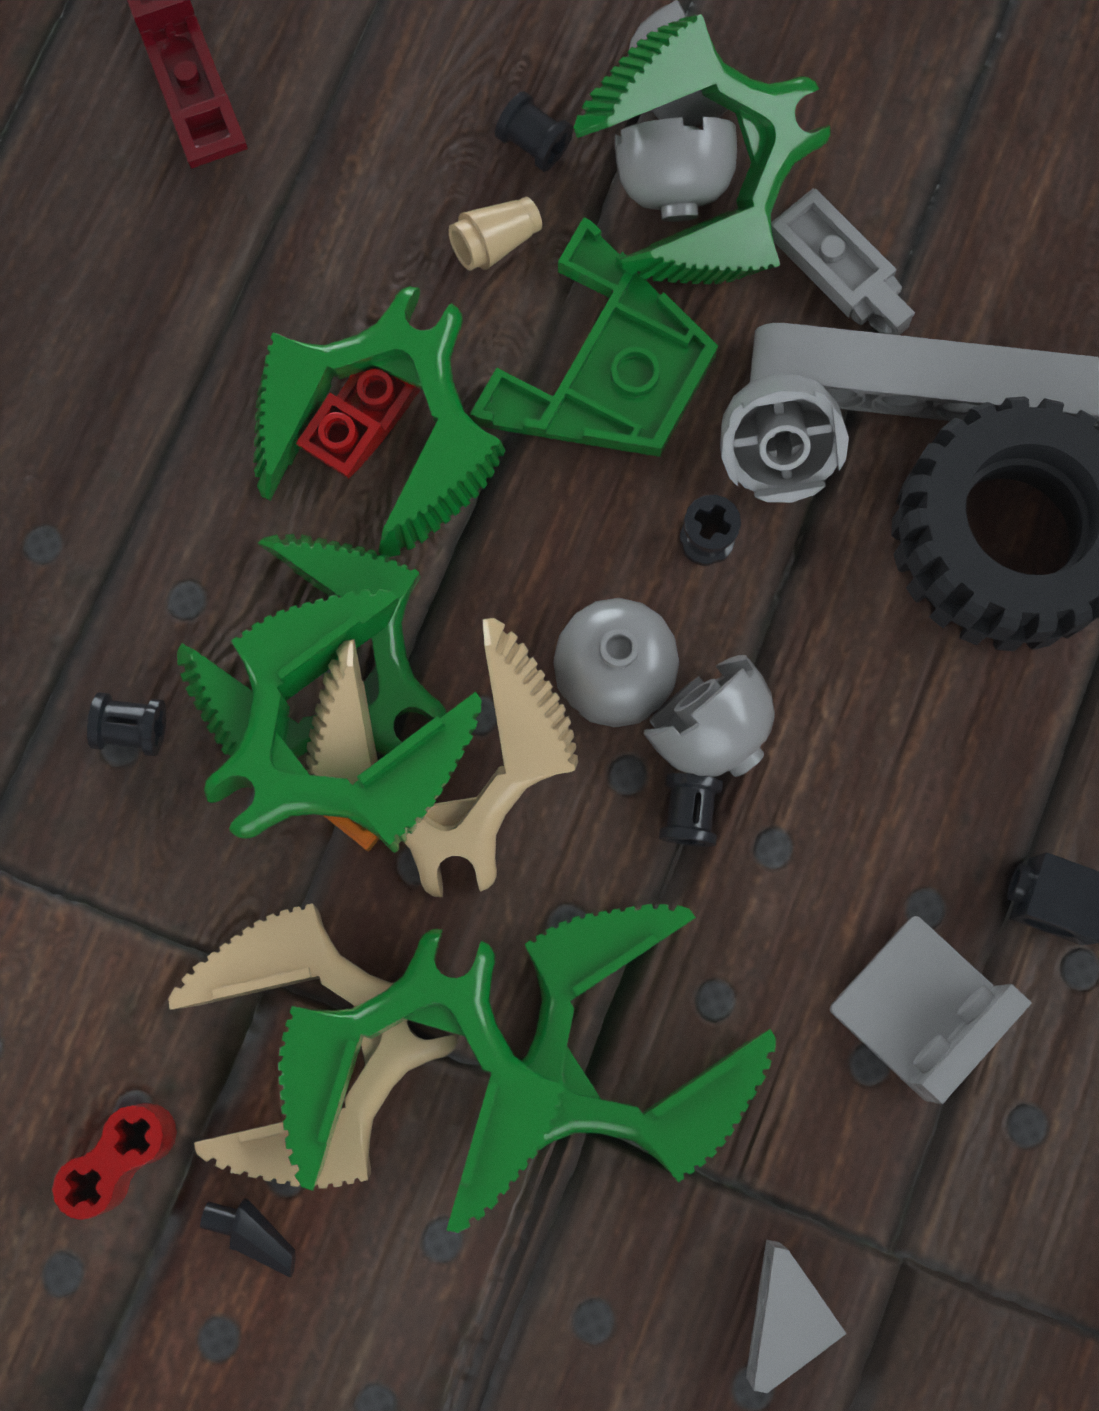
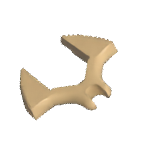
M495 618L483 619V631L504 766L498 767L477 797L434 803L422 821L417 823L415 831L412 834H407L405 844L411 850L419 871L422 886L427 893L434 897H443L440 863L451 856L464 857L473 864L480 892L493 885L497 877L495 859L496 835L506 814L528 787L556 774L575 771L578 764V755L573 754L576 750V743L571 742L574 738L573 730L568 728L571 721L569 716H564L566 709L563 704L559 705L558 700L560 698L556 692L552 693L551 689L553 686L549 681H544L545 674L543 671L536 669L537 662L533 657L529 659L527 656L528 649L525 644L521 643L518 645L516 643L518 636L512 631L506 634L503 631L505 624ZM355 639L343 641L337 648L338 660L331 659L328 664L331 672L324 673L323 684L325 689H320L318 698L321 702L316 704L315 711L317 716H313L312 719L314 729H310L309 732L311 742L307 743V750L310 755H306V763L309 767L307 772L310 775L346 778L351 784H354L359 780L357 776L378 760Z
M311 903L307 904L304 910L298 906L293 908V912L286 909L280 911L279 916L274 914L266 916L267 921L258 920L254 922L255 927H247L242 930L243 935L232 937V943H224L219 947L220 952H212L208 955L206 963L199 962L192 967L195 973L193 975L187 973L182 978V982L185 985L182 988L174 987L168 1000L170 1010L200 1006L320 978L322 985L356 1007L384 992L394 983L368 974L341 956L323 926L319 910ZM405 1020L372 1039L363 1037L361 1046L366 1066L344 1099L345 1107L341 1108L324 1167L317 1181L319 1188H327L328 1184L331 1183L333 1187L342 1186L344 1181L348 1185L353 1184L356 1178L361 1182L368 1180L371 1175L369 1149L373 1119L391 1089L409 1070L451 1054L458 1042L457 1034L425 1040L418 1037L413 1032L410 1021ZM283 1122L194 1142L196 1154L206 1162L212 1158L216 1159L215 1166L222 1170L228 1165L231 1167L230 1173L241 1175L245 1171L248 1172V1177L257 1178L260 1175L263 1176L265 1181L271 1182L274 1178L279 1184H285L286 1181H289L291 1186L298 1187L300 1185L294 1176L299 1171L298 1165L291 1166L288 1158L293 1151L292 1149H286L285 1138L289 1134L288 1130H284Z

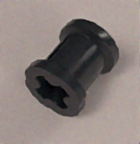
M522 91L512 98L501 113L496 124L495 137L504 144L510 141L515 143L535 158L536 167L546 172L559 161L572 139L574 126L566 120L557 122L534 106V98L531 95Z
M704 495L694 500L687 508L679 538L684 554L689 560L698 565L709 566L713 563L725 561L731 554L741 527L740 513L735 504L719 495ZM709 523H713L719 527V531L712 535L710 540L703 538L700 535L701 529L704 530Z
M97 692L91 703L88 715V745L91 749L99 750L104 749L107 744L142 748L144 755L157 756L163 744L166 729V704L164 700L151 699L148 704L116 701L113 700L110 693Z
M689 773L667 774L665 786L671 789L667 826L660 828L659 839L669 843L688 846H716L717 835L711 832L715 794L722 792L723 781L710 776H698Z

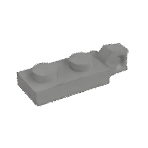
M812 188L771 222L774 243L848 318L851 316L852 320L859 325L864 324L868 320L870 325L882 334L901 335L909 328L915 312L898 296L902 286L894 277L897 269L817 189Z

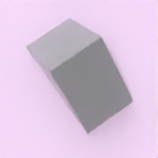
M766 1240L746 1379L754 1391L769 1393L845 1336L846 1332L790 1251L780 1242Z

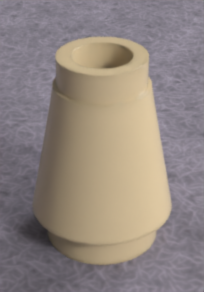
M526 196L519 200H512L460 213L458 222L449 226V238L458 260L467 270L471 271L477 267L487 270L530 238L532 234L542 229V219L535 203Z

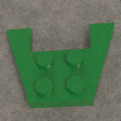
M583 217L558 260V273L608 297L607 304L555 395L551 396L496 368L473 407L470 418L479 427L660 457L717 354L718 345L665 293L660 295L645 279L640 278L638 272L631 275L623 270L618 259L627 255L623 251L619 254L601 237V230L591 220Z

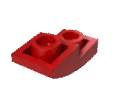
M377 368L350 375L337 396L329 393L297 440L296 445L349 479L383 442L421 389Z

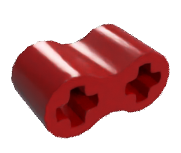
M143 1103L120 1108L110 1115L103 1127L101 1139L95 1148L84 1156L71 1159L61 1166L56 1174L52 1191L54 1202L59 1210L70 1218L85 1220L109 1212L120 1205L128 1193L130 1181L137 1170L146 1164L162 1159L175 1144L177 1130L175 1120L170 1112L158 1104ZM147 1121L150 1128L146 1131L144 1137L150 1146L145 1145L133 1148L130 1141L136 1133L130 1124ZM98 1172L101 1180L95 1188L99 1195L87 1199L83 1194L88 1185L84 1175Z

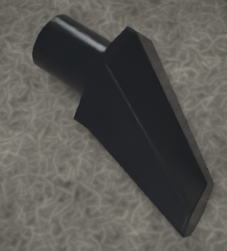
M244 1198L238 1209L210 1201L207 1202L201 1217L200 1228L230 1236L229 1249L238 1251L290 1278L292 1277L296 1261L295 1249L249 1199Z

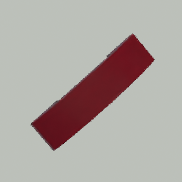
M127 0L190 168L192 169L248 149L191 1Z

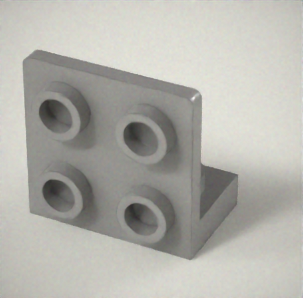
M914 916L905 922L830 1005V1012L924 1101L943 1104L1032 1002L1012 984L994 986L920 917Z

